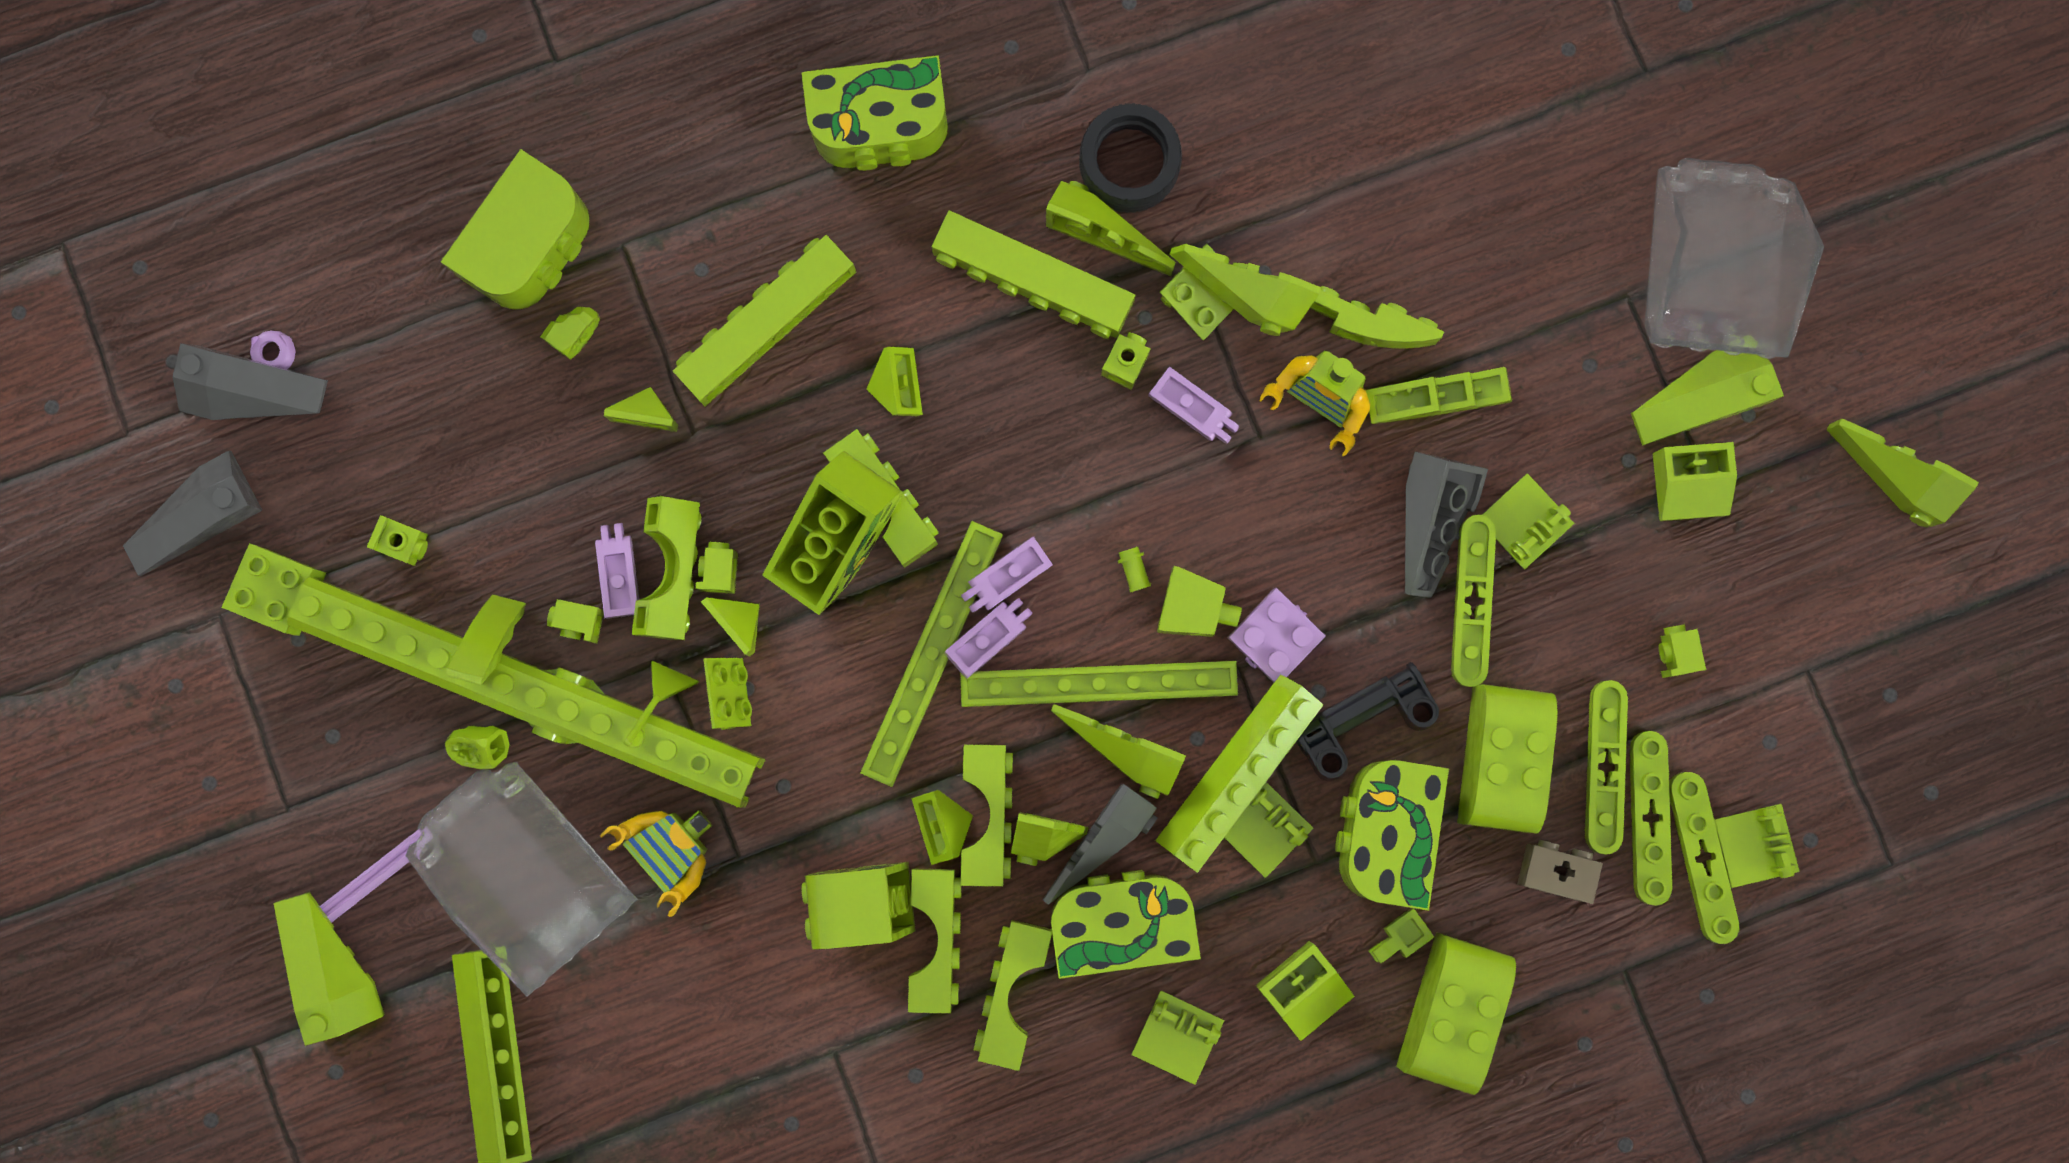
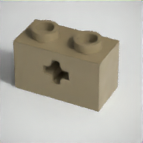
M1538 840L1537 846L1526 845L1517 885L1589 904L1594 903L1603 863L1593 861V853L1572 849L1571 855L1558 851V844ZM1555 866H1562L1567 869L1566 876L1554 872Z

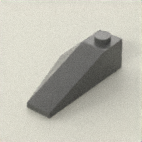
M180 343L172 376L179 411L210 420L318 414L321 411L328 380L199 345Z
M229 450L199 466L123 545L138 576L152 571L262 511L232 451Z
M1420 452L1414 453L1406 483L1405 594L1432 597L1449 563L1447 553L1455 539L1459 540L1461 524L1468 511L1474 512L1479 503L1488 469Z
M1120 784L1044 896L1043 901L1049 905L1134 840L1140 832L1147 834L1158 818L1153 814L1156 807L1126 785Z

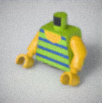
M1323 351L1316 357L1312 355L1295 357L1276 378L1277 383L1268 384L1260 397V402L1265 396L1274 397L1275 401L1270 410H1275L1284 396V389H1287L1289 394L1339 427L1343 426L1345 429L1340 431L1329 445L1332 450L1338 441L1342 442L1346 448L1342 456H1345L1355 445L1353 434L1359 432L1370 410V402L1366 390L1363 389L1365 376L1354 369L1348 359L1338 358L1329 351Z
M699 810L686 822L676 813L668 815L664 811L638 814L619 826H609L601 833L600 837H604L606 834H612L615 837L616 843L611 844L607 848L608 850H615L623 843V846L664 892L657 903V908L665 901L672 903L673 908L667 915L672 917L676 914L680 903L684 902L700 885L706 865L703 855L706 853L707 848L698 838L712 824Z

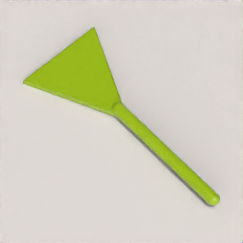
M651 661L653 699L625 739L624 744L629 746L659 702L698 684L699 681Z

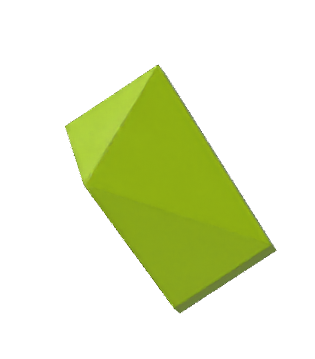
M884 348L866 389L892 415H923L914 348Z
M651 387L604 410V417L611 422L675 432L678 430V424Z
M707 597L701 601L742 652L749 657L753 655L756 647L760 604Z
M940 790L911 798L931 865L959 857L973 815Z

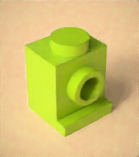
M1131 332L1128 333L1127 337L1119 334L1102 368L1101 376L1132 390L1150 353V348L1145 346L1147 341ZM1125 351L1131 352L1134 355V359L1126 362L1122 359L1121 354Z
M380 515L367 548L415 566L417 560H421L425 555L428 542L425 540L428 534ZM401 535L403 538L402 544L395 547L394 544L397 537Z
M708 542V548H705V556H700L698 563V575L703 577V582H696L695 589L700 592L735 594L738 553L733 549H729L728 543Z
M557 599L556 606H552L549 610L547 626L561 629L560 636L581 640V635L585 634L584 641L597 644L604 611L598 607Z
M1685 624L1664 628L1665 635L1660 636L1662 643L1659 644V655L1661 661L1664 664L1666 663L1668 670L1661 671L1662 678L1706 670L1698 629L1686 631Z

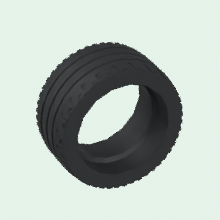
M1125 103L1124 105L1119 104L1118 106L1108 108L1092 121L1081 141L1079 168L1083 182L1089 188V192L1096 195L1114 211L1135 213L1154 207L1171 192L1179 176L1182 148L1178 134L1172 123L1152 107ZM1124 129L1139 130L1153 137L1161 146L1164 155L1163 168L1159 176L1152 183L1139 188L1120 187L1108 181L1100 172L1097 163V151L1105 138L1112 133Z

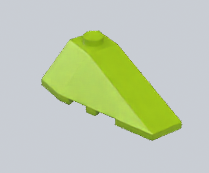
M1063 181L1060 182L1046 208V227L1168 276L1172 275L1176 262L1096 195L1088 192L1089 188L1076 181H1070L1069 184Z
M1188 244L1171 248L1170 255L1245 319L1261 326L1260 331L1268 335L1280 336V333L1295 330L1320 294L1321 287L1280 272L1279 276L1264 275L1259 273L1260 266L1251 263H1233L1231 265L1228 264L1229 258L1225 255Z
M1748 338L1716 349L1632 412L1631 416L1643 446L1769 404L1784 395L1772 363Z
M1845 419L1837 420L1829 424L1827 431L1896 506L1909 514V519L1919 526L1928 528L1929 526L1933 527L1945 523L1976 489L1979 483L1938 460L1932 465L1916 459L1914 455L1916 451L1906 446L1904 448L1899 446L1889 447L1885 445L1886 440L1881 435Z
M1053 704L1051 712L1133 782L1140 784L1139 792L1156 799L1159 798L1160 793L1169 795L1186 755L1143 738L1137 739L1120 729L1102 725L1094 719Z
M1020 812L1011 854L1018 855L1016 862L1037 866L1038 860H1048L1085 836L1088 832V827Z
M310 892L273 903L294 1012L305 1046L341 1036L383 1017L385 1014L375 982L368 972L365 973L354 959L353 956L355 954L350 947H346L333 930L334 925Z

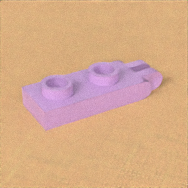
M1171 367L1166 370L1149 393L1150 398L1210 441L1217 437L1227 444L1231 437L1221 430L1222 427L1225 426L1234 433L1239 429V426L1229 419L1232 415L1229 409Z
M622 523L614 524L615 538H611L609 525L601 526L602 539L595 541L604 618L606 619L634 615L635 602L639 600L631 536L624 535Z
M1031 537L968 581L972 588L964 592L961 597L966 601L977 594L979 599L969 606L972 613L982 606L989 610L1053 564L1035 538Z
M1019 598L1009 606L1002 602L944 652L966 679L1027 628L1023 622L1033 613L1027 608L1018 617L1014 612L1023 604Z

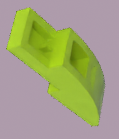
M1321 286L1320 294L1310 307V309L1334 320L1329 331L1330 333L1366 345L1399 349L1419 348L1436 345L1444 334V331L1437 329L1438 325L1434 321L1424 317H1419V319L1406 314L1407 310L1397 304L1388 303L1386 305L1381 303L1376 313L1373 314L1369 312L1370 308L1367 305L1358 301H1351L1349 303L1340 299L1336 291L1325 286Z

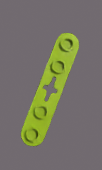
M1473 515L1467 518L1461 524L1459 530L1451 671L1455 681L1465 687H1474L1483 683L1487 677L1489 667L1496 528L1492 520L1484 515ZM1474 582L1476 584V595L1478 598H1482L1483 603L1476 606L1474 619H1471V605L1465 603V597L1471 596L1473 591L1472 583Z
M1612 680L1596 684L1591 690L1589 703L1585 839L1592 851L1604 855L1612 854L1620 848L1624 832L1628 696L1624 686ZM1605 749L1608 750L1609 763L1615 765V770L1608 773L1606 786L1603 785V782H1605L1604 771L1598 770V763H1604Z
M1645 731L1635 735L1630 743L1633 881L1637 898L1645 904L1657 906L1668 901L1672 893L1668 746L1664 737L1659 733ZM1650 799L1653 800V803H1651L1653 814H1659V821L1653 822V837L1651 836L1649 822L1642 819L1643 815L1649 813Z
M1681 772L1674 775L1669 782V797L1701 931L1709 941L1717 944H1727L1737 937L1739 920L1704 780L1698 774ZM1700 839L1702 840L1700 843L1704 852L1711 853L1712 859L1706 862L1707 872H1710L1709 876H1707L1703 863H1698L1695 860V856L1700 855Z

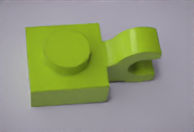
M1410 908L1383 928L1389 938L1372 947L1369 953L1376 962L1380 963L1390 958L1398 950L1403 957L1407 958L1433 939L1434 936L1416 910Z

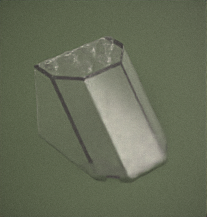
M1694 158L1680 160L1676 168L1665 166L1658 169L1644 325L1649 343L1664 348L1681 346L1689 347L1695 351L1719 350L1731 355H1739L1741 353L1757 354L1768 359L1789 357L1824 249L1821 237L1794 182L1785 178L1769 177L1765 174V169L1752 164H1736Z
M517 762L505 764L497 772L492 773L489 769H483L471 775L465 783L458 786L439 805L421 818L418 825L421 835L415 843L410 844L405 855L452 921L527 997L534 990L541 987L559 968L570 962L576 953L591 940L597 938L617 917L623 915L638 900Z

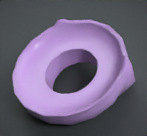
M270 330L251 338L250 355L252 360L288 369L292 365L296 351L290 336L280 331ZM270 342L277 343L280 349L279 356L273 361L265 360L262 354L264 346Z

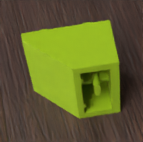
M1733 442L1664 447L1653 453L1660 521L1730 515L1737 480Z
M1310 941L1255 985L1300 1041L1355 997L1337 971Z

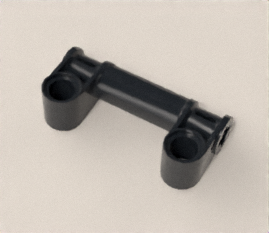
M1409 662L1406 664V669L1389 678L1384 676L1328 709L1317 713L1316 719L1310 722L1296 743L1309 760L1318 777L1325 781H1333L1344 774L1348 767L1347 757L1336 738L1395 705L1409 728L1415 731H1423L1437 721L1439 708L1418 668L1414 663ZM1407 680L1410 681V682L1404 684L1403 686L1398 687V685H1400L1401 683H1403V682H1405V681H1407ZM1422 705L1428 709L1430 713L1428 722H1419L1414 718V706ZM1317 730L1320 731V732L1314 734L1313 736L1307 738V736L1310 735L1311 733H1313V732H1315V731H1317ZM1327 755L1336 757L1340 763L1338 772H1326L1321 764L1322 758Z

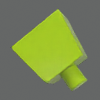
M1174 566L1171 571L1157 632L1213 637L1217 623L1233 627L1238 626L1242 607L1222 603L1226 590L1224 586Z

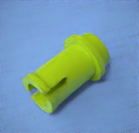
M1138 547L1119 552L1120 560L1117 561L1118 564L1122 563L1130 592L1151 586L1141 557L1144 556V552L1140 553Z

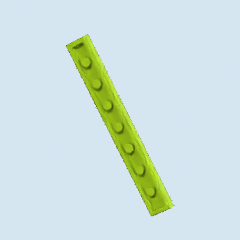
M971 521L860 772L861 774L893 787L949 659L944 652L958 640L970 613L969 606L974 603L977 594L964 601L961 595L972 588L968 581L991 565L1003 534Z
M1236 661L978 671L968 679L960 672L962 707L1238 696Z

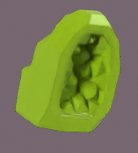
M576 307L570 313L560 315L556 321H551L540 337L571 360L591 338L599 324V314L590 307Z
M468 726L465 729L454 730L445 741L447 754L453 761L461 766L476 769L495 768L507 757L510 745L507 732L495 726Z

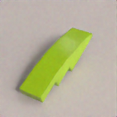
M1506 367L1476 373L1465 372L1440 378L1429 377L1366 390L1370 402L1371 424L1441 415L1512 402Z
M492 594L465 633L447 668L446 676L482 684L500 663L503 648L512 639L514 626L523 617L526 603Z

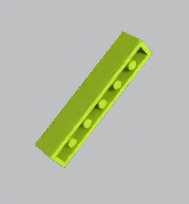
M950 210L931 246L933 255L937 256L936 261L951 269H954L955 265L967 270L966 274L979 282L985 283L986 279L998 284L997 288L1007 295L1016 297L1018 293L1029 298L1028 302L1038 309L1046 311L1049 307L1060 312L1059 317L1069 323L1077 325L1080 321L1091 326L1090 331L1102 338L1109 339L1110 335L1118 338L1135 300V294Z
M827 235L821 240L819 238L813 239L804 248L803 252L805 254L796 262L793 260L787 262L779 270V277L770 285L768 283L761 285L753 293L752 297L754 299L745 307L741 305L735 308L728 315V322L719 330L714 328L709 331L701 340L703 344L693 353L688 351L677 360V367L673 372L704 407L856 273L854 264Z
M1280 674L1155 841L1198 873L1324 704L1304 687Z
M505 947L452 955L478 1163H522L532 1160Z

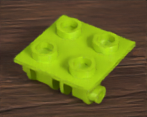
M1208 244L1202 248L1214 252ZM1185 267L1160 291L1162 295L1161 301L1169 308L1172 306L1203 341L1234 309Z
M1528 473L1482 514L1492 520L1496 528V540L1524 570L1575 524L1568 517L1571 515L1570 510L1563 504L1558 506Z
M704 658L712 729L721 728V730L735 727L751 726L752 707L748 700L746 686L748 675L743 658Z
M1265 782L1224 838L1266 878L1297 845L1300 846L1308 838V834L1314 828Z
M1782 804L1714 819L1731 888L1776 877L1787 878L1799 872Z
M1160 991L1131 1055L1196 1085L1213 1045H1216L1220 1038V1029L1224 1020L1164 991Z

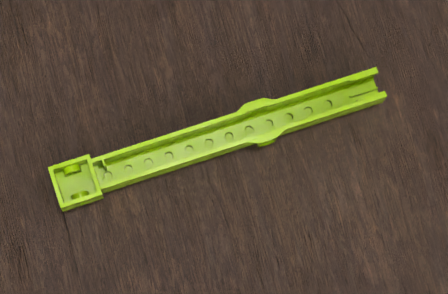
M249 543L221 608L286 634L300 636L301 631L524 720L533 727L532 733L560 744L581 743L736 807H746L749 797L744 796L748 785H750L755 768L762 769L765 761L764 758L652 713L632 743L626 746L624 744L625 739L645 710L605 695L593 680L563 668L543 670L502 653L500 663L482 684L446 676L447 668L463 637L323 581L326 572Z

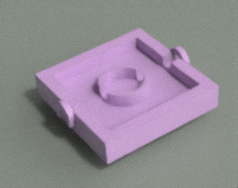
M1274 588L1227 638L1246 656L1245 661L1254 669L1258 667L1274 683L1280 674L1287 677L1323 640L1325 635L1306 617V612H1303L1298 605L1295 606L1277 588Z

